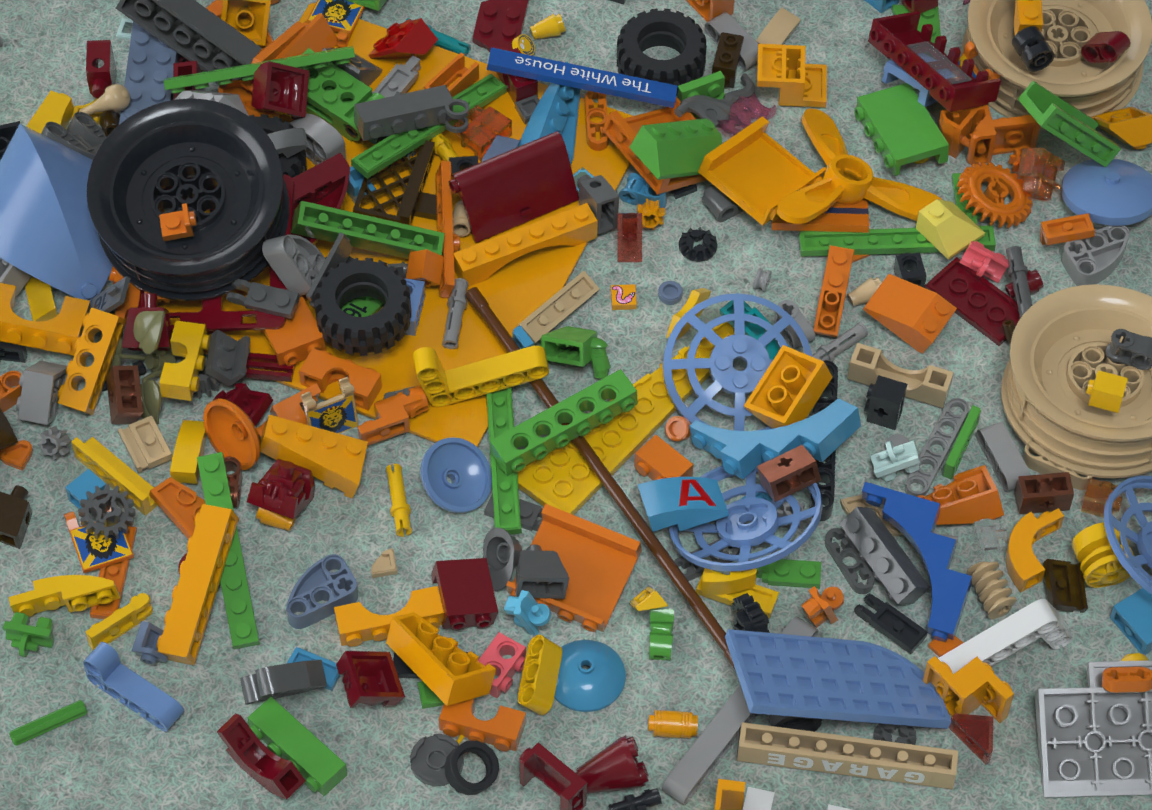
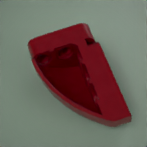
M341 152L292 178L295 185L293 218L295 209L301 201L341 209L350 175V166ZM293 233L291 234L301 236L310 241L313 245L320 241V239L311 238Z

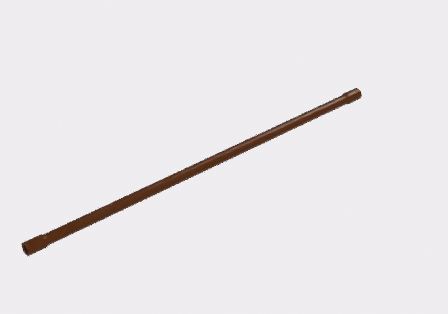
M477 287L469 289L465 294L466 298L476 312L484 319L507 353L520 350ZM542 378L529 382L547 408L559 403ZM584 436L571 440L735 670L725 639L726 632Z

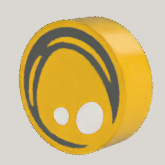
M521 34L513 39V49L518 47L521 54L531 56L534 54L535 45L528 35Z

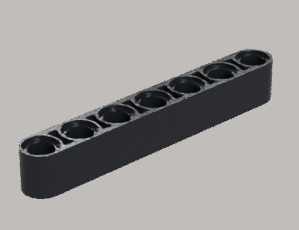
M824 361L833 377L814 405L813 415L824 410L837 400L838 367L832 361ZM836 450L824 460L827 463L816 460L821 478L816 483L821 493L822 505H825L820 521L828 520L833 511ZM811 493L809 509L815 507V501Z

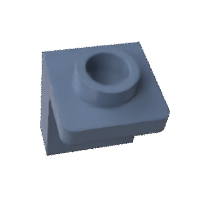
M141 621L131 651L141 656L140 660L147 664L155 665L156 661L166 663L168 657L157 651V640L164 630L150 622Z

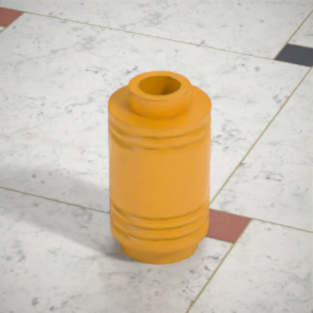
M654 710V715H649L648 731H653V737L691 739V736H697L698 715H693L692 712Z

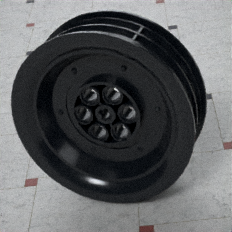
M193 98L176 99L142 109L119 124L104 140L92 161L88 175V209L107 258L122 277L127 276L131 278L129 283L147 293L157 294L161 298L179 301H198L215 298L236 290L237 288L232 285V282L237 279L250 282L268 266L269 263L262 251L263 242L268 239L285 236L290 216L288 190L283 178L278 152L273 142L252 118L240 110L220 102ZM190 175H195L192 179H186ZM168 186H173L170 190H164ZM209 187H216L214 190H207ZM187 203L189 210L194 211L197 226H193L194 236L164 241L159 215L165 214L162 211L167 208H171V210L166 213L182 211V204ZM208 209H215L211 213H205Z

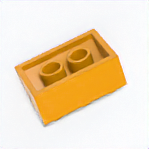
M783 345L744 404V408L772 429L799 422L807 418L833 376L824 361Z

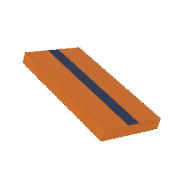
M865 198L851 205L836 202L827 211L803 224L789 223L780 217L775 221L771 220L772 230L869 233L870 227L868 200Z

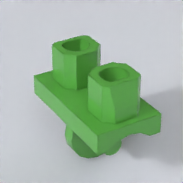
M15 612L11 621H5L3 625V630L6 631V640L12 641L11 647L19 648V655L21 657H27L30 650L37 652L39 646L52 648L54 644L52 619L40 617L36 627L29 626V616L24 613Z

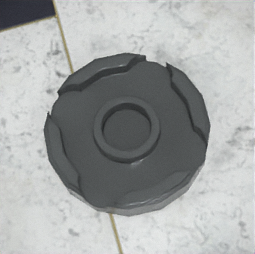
M433 734V736L421 738L413 746L410 754L411 770L415 777L423 784L433 787L449 784L445 777L444 766L447 756L459 743L452 737L444 734ZM463 755L460 756L457 762L460 774L464 766Z

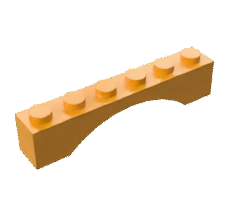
M588 203L453 253L454 272L458 278L467 280L469 283L468 287L487 280L504 265L529 252L556 245L577 246L596 239L598 220Z

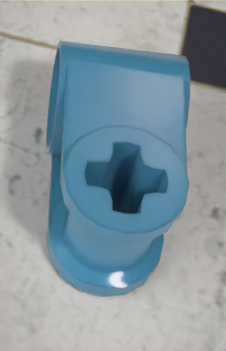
M630 173L627 177L625 188L619 192L620 199L631 205H643L648 198L652 201L659 200L660 208L666 207V192L656 194L638 173Z

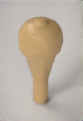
M111 85L105 89V93L93 104L80 109L79 112H84L88 115L113 110L120 112L130 104L129 91L123 85Z

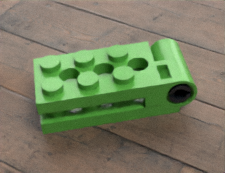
M308 48L303 54L314 53V51ZM327 62V66L321 68H313V65L303 66L304 70L309 71L306 112L325 120L351 142L353 140L359 141L362 137L354 123V104L385 97L379 93L372 94V88L331 62Z

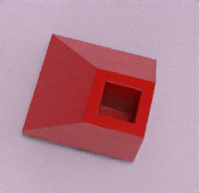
M422 18L408 19L404 23H394L387 29L388 34L373 45L374 49L368 56L371 59L411 58L412 55L418 57L425 55L438 38Z

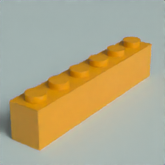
M202 504L200 512L195 516V530L187 543L188 552L186 559L180 565V579L172 592L173 601L171 608L165 614V628L163 634L157 640V651L167 656V660L195 666L239 520L232 509Z

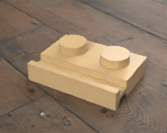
M152 415L129 424V427L123 430L122 428L118 429L119 436L138 473H141L145 468L150 469L172 460V453Z

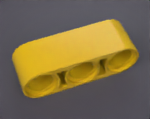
M542 635L534 636L528 644L518 692V703L538 715H545L552 707L563 651L559 645Z

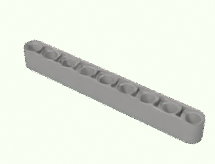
M795 616L781 634L817 637L819 630ZM741 685L672 770L662 786L663 792L683 805L690 801L688 798H692L705 782L703 778L707 779L721 761L719 758L722 759L736 742L734 739L740 737L742 722L751 723L749 720H753L757 715L749 712Z

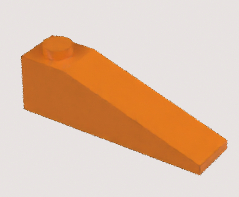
M985 465L953 476V482L945 486L939 484L933 487L934 492L927 496H916L940 503V514L936 525L982 523L1004 516L998 489Z

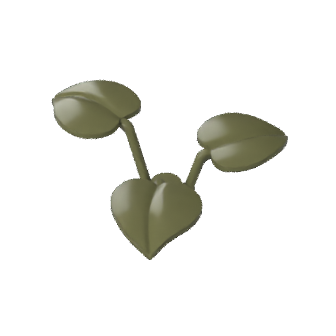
M143 311L135 319L133 332L135 339L140 342L139 348L143 349L148 355L122 354L123 341L120 337L108 373L113 366H120V358L145 360L146 367L154 372L144 377L142 384H140L143 406L141 418L144 419L152 415L156 424H159L161 392L159 385L150 379L161 376L164 362L176 363V358L172 351L157 350L165 311ZM103 334L99 336L97 342H99L102 339Z

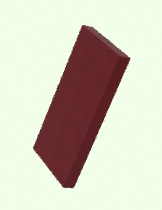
M958 257L954 258L925 284L924 288L938 293L957 308L954 313L996 345L1000 346L1006 341L1002 323L1006 320H1013L1016 327L1020 320L1017 302L983 276H977L976 271L959 263L960 259Z

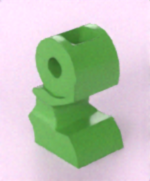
M650 609L649 660H671L674 609Z

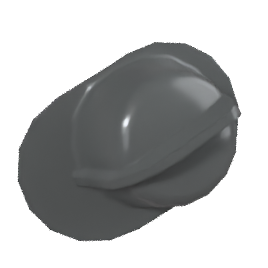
M499 527L491 529L486 534L483 542V558H487L493 590L495 591L503 589L507 582L511 580L513 570L518 564L519 554L522 551L519 541L514 536H510L505 529Z

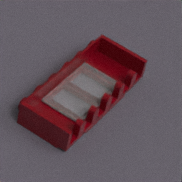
M919 11L873 19L868 42L885 57L891 58L919 82L949 112L984 106L997 100L1001 80L999 78L988 80L989 74L986 70L979 71L975 79L972 76L975 65L972 58L965 59L962 67L958 64L961 54L959 47L950 48L949 54H945L944 51L947 43L945 35L937 36L935 43H932L933 26L931 24L923 25L921 32L917 30L921 15Z

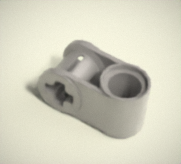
M790 300L778 303V306L790 314L798 323L808 342L815 340L813 327L805 319L798 306ZM777 312L774 323L778 322L782 318V316L779 315ZM788 325L781 334L786 343L790 344V348L796 349L802 346V343L793 327Z

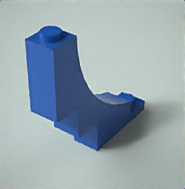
M865 482L862 489L863 499L873 506L880 507L884 505L883 519L897 528L910 541L925 565L932 590V607L928 623V634L932 635L933 639L947 642V638L954 640L972 585V576L949 569L956 549V539L934 533L940 514V503Z

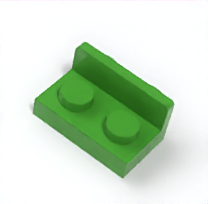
M719 71L679 85L678 99L682 101L695 95L723 99L725 95V77L723 73ZM690 112L695 118L698 117L695 113Z

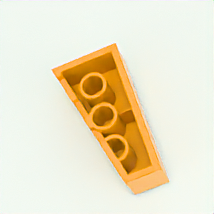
M269 414L261 435L260 452L275 460L289 461L311 470L315 478L324 482L323 485L331 489L335 487L344 492L346 497L353 499L360 483L368 442Z
M414 612L392 618L386 644L446 706L490 694L496 672L495 667L490 664L485 666L478 661L479 656L471 651L466 653L458 648L457 641L451 637L439 635L438 628Z

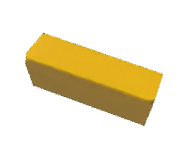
M35 277L30 278L25 285V290L33 321H47L56 317L57 311L50 285Z
M648 586L629 601V604L638 611L668 606L659 593Z

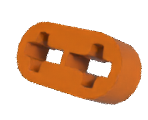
M1146 667L1107 668L1103 671L1102 687L1109 692L1115 693L1149 691L1152 689V670Z

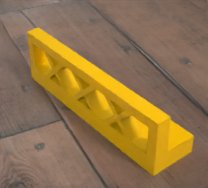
M77 437L71 441L75 458L106 484H109L112 489L119 486L120 494L127 491L128 499H133L134 507L146 516L158 506L149 496L150 490L154 487L94 437H91L85 443Z

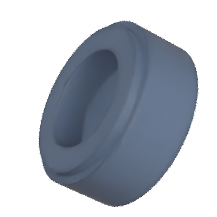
M666 281L659 286L658 297L662 303L674 305L681 301L683 289L679 283Z

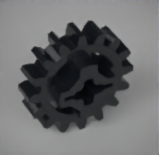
M746 593L733 598L734 603H732L734 611L732 612L734 614L733 625L735 630L770 633L768 630V616L763 612L760 604L757 601L754 602L752 595L749 596Z

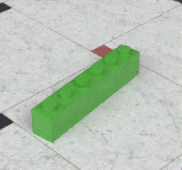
M301 201L295 209L291 231L293 234L334 243L341 232L350 239L352 247L409 259L410 252L425 249L442 255L445 235L442 232Z

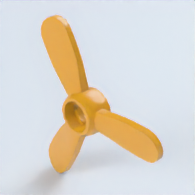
M809 108L803 113L801 121L813 145L826 163L827 168L822 181L804 187L781 199L776 211L777 215L786 222L803 224L818 217L836 202L851 205L865 198L898 215L917 221L918 213L921 209L937 199H942L920 188L873 177V171L868 163L858 157L848 155L841 134L831 117L823 111Z

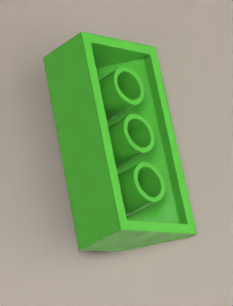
M707 118L648 124L641 126L629 148L651 173L660 180L699 175L698 170L705 155L722 144L721 133L715 128L714 123Z

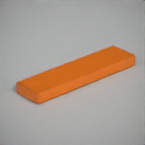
M127 526L128 533L126 535L133 551L137 528ZM130 559L100 568L99 577L114 581L121 598L113 600L108 604L92 606L90 611L91 618L106 619L115 610L120 608Z

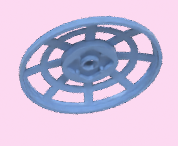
M739 293L723 294L709 298L685 313L677 322L668 338L662 366L668 396L681 416L687 418L691 424L695 420L705 423L695 415L707 405L719 413L734 416V430L744 431L745 417L753 416L752 413L744 408L745 395L753 392L773 361L769 358L765 347L774 338L780 348L783 345L788 347L780 333L788 325H791L802 343L805 354L812 357L809 342L803 330L790 314L767 299ZM733 300L734 314L717 317L707 324L695 316L699 311L712 304ZM744 301L765 305L776 311L782 318L772 326L759 317L744 314ZM734 321L735 335L722 339L712 330L720 324ZM745 321L757 324L767 330V332L758 340L745 335ZM688 322L698 333L690 344L687 359H672L675 341L684 325ZM703 337L715 346L710 358H695L697 347ZM735 359L744 360L746 369L737 371L733 367V361ZM687 369L690 384L698 396L688 408L682 402L675 388L672 370ZM695 369H709L714 382L705 391L697 379ZM720 390L735 395V408L724 406L712 398ZM768 426V427L763 428V429H760V430H769V429H772V428H770V427Z
M720 466L700 477L720 481L735 475L727 473L723 466ZM756 467L746 476V485L722 493L724 502L733 497L746 494L744 499L737 500L729 505L726 504L729 516L717 519L716 524H702L683 530L694 532L696 541L703 550L692 554L685 550L679 538L677 524L669 526L673 545L685 559L697 566L710 570L743 571L776 562L797 550L815 531L823 510L822 497L817 483L807 487L813 496L815 507L801 512L798 501L792 494L776 502L774 500L770 502L762 498H756V492L768 493L762 484H756V472H758ZM785 501L788 502L793 510V514L778 517L776 509ZM814 516L806 530L796 540L790 542L789 540L796 533L800 521ZM792 524L782 539L774 535L779 526ZM703 533H718L721 540L709 546L704 540ZM763 542L772 545L767 549L750 554L753 546ZM727 546L740 548L739 555L725 554L719 551ZM779 548L781 549V550H779V551H777V552H775V553H773V554H770V553L776 551V550L779 549ZM711 555V556H713V557H715V558H719V559H722V560L738 561V562H737V563H720V562L708 561V560H705V559H703V558L708 557V556Z
M1136 476L1121 482L1110 493L1105 503L1104 526L1109 543L1121 565L1142 588L1152 594V576L1141 567L1147 564L1152 569V521L1148 522L1143 512H1152V503H1138L1133 491L1136 488L1152 489V476ZM1125 492L1130 507L1124 512L1119 522L1112 515V505L1114 500ZM1133 515L1141 527L1138 534L1127 528V523ZM1114 528L1120 532V540L1124 551L1117 540ZM1127 538L1137 544L1140 555L1133 556L1128 546Z

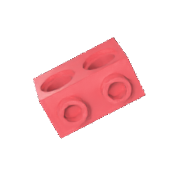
M498 632L478 660L485 666L490 664L496 668L495 675L498 678L493 679L490 695L498 698L502 691L506 693L513 682L512 677L516 672L520 673L523 670L526 656L525 646ZM511 655L513 657L510 659H505L502 656Z

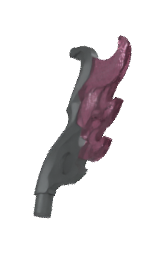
M743 73L740 78L745 83L743 89L725 93L723 99H716L705 95L688 97L681 101L680 105L674 110V113L678 117H681L686 112L695 113L700 119L707 118L712 121L715 127L719 124L726 133L736 135L741 130L736 129L735 126L746 128L752 124V119H759L762 116L767 120L771 119L776 114V105L772 108L763 106L755 94L753 81L746 73Z

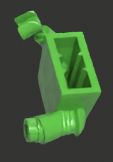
M565 326L541 336L539 346L545 349L547 361L581 367L592 361L593 376L595 378L603 379L608 376L609 369L611 368L606 353L608 345L604 340L597 338L596 331Z

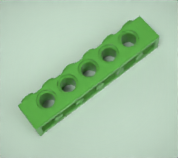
M620 369L491 439V454L507 476L513 472H519L529 463L543 459L549 452L565 447L571 440L587 435L600 424L609 423L620 413L632 410L638 404L637 390Z

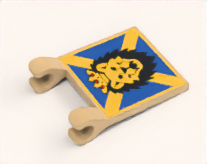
M348 377L339 380L341 395L318 404L312 398L310 391L301 394L307 425L338 434L359 426L354 399L355 389L350 384Z

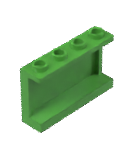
M1032 81L1018 98L1042 128L1104 167H1107L1121 150L1116 143L1095 130L1098 126L1096 120L1037 82Z
M904 83L857 97V107L854 108L855 117L858 122L861 121L866 136L871 137L876 152L882 155L886 168L890 169L894 176L900 175V167L902 165L932 156L935 157L939 164L948 162L949 144L925 106L918 102V95L910 84Z

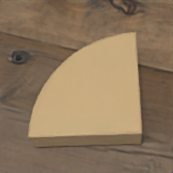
M393 548L383 551L381 556L373 563L371 568L372 578L398 574Z

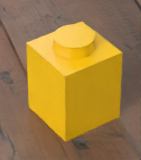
M1098 370L1095 380H1089L1086 394L1091 396L1088 405L1119 413L1128 378Z

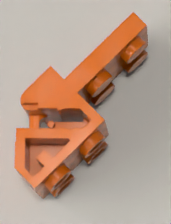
M988 105L953 112H949L947 109L941 110L938 128L949 144L948 155L956 159L964 148L967 147L969 148L967 163L972 165L975 163L979 164L980 162L987 164L991 162L992 155L1013 153L1014 148L1019 149L1020 147L1027 146L1035 150L1040 125L1031 115L1010 118L1002 117L992 120Z

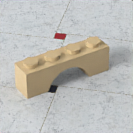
M857 343L850 360L847 379L870 386L871 383H876L878 375L908 384L905 397L944 408L954 372L932 365L921 370L904 369L891 363L884 356L882 350Z

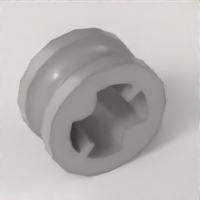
M759 268L754 280L753 289L761 288L763 292H766L772 271L764 272L763 268Z

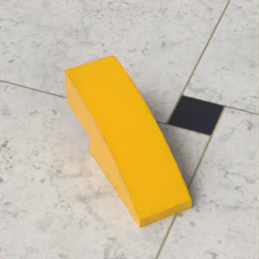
M183 420L170 467L171 478L180 483L197 484L199 466L197 457L204 456L207 438L204 421Z

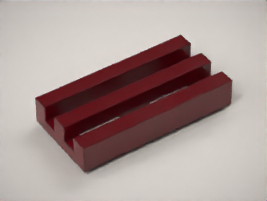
M249 353L246 363L247 372L244 378L292 382L296 364L291 366L282 364L279 366L276 355ZM249 368H257V369H265V370H255V369H249ZM274 370L288 371V373H287V372H276V371H274Z

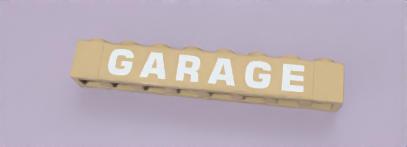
M742 722L737 761L953 789L957 774L958 751Z

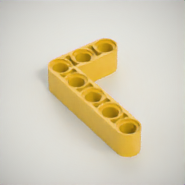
M536 345L447 371L444 370L433 348L423 347L413 353L417 378L430 404L435 407L447 406L538 380L549 373L545 349Z

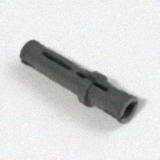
M1012 246L1006 249L1010 268L1008 274L1013 281L1019 318L1021 319L1023 314L1033 304L1027 280L1028 268L1024 265L1022 249L1019 246Z

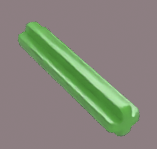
M78 700L9 732L10 738L14 745L24 743L86 715V706L82 700Z

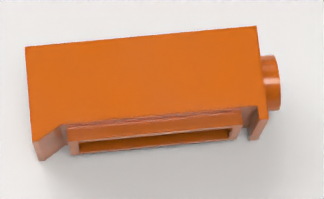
M460 53L424 86V89L442 85L448 87L452 84L448 90L453 97L468 88L474 81L479 80V64L475 62L471 65L470 69L466 68L465 55Z

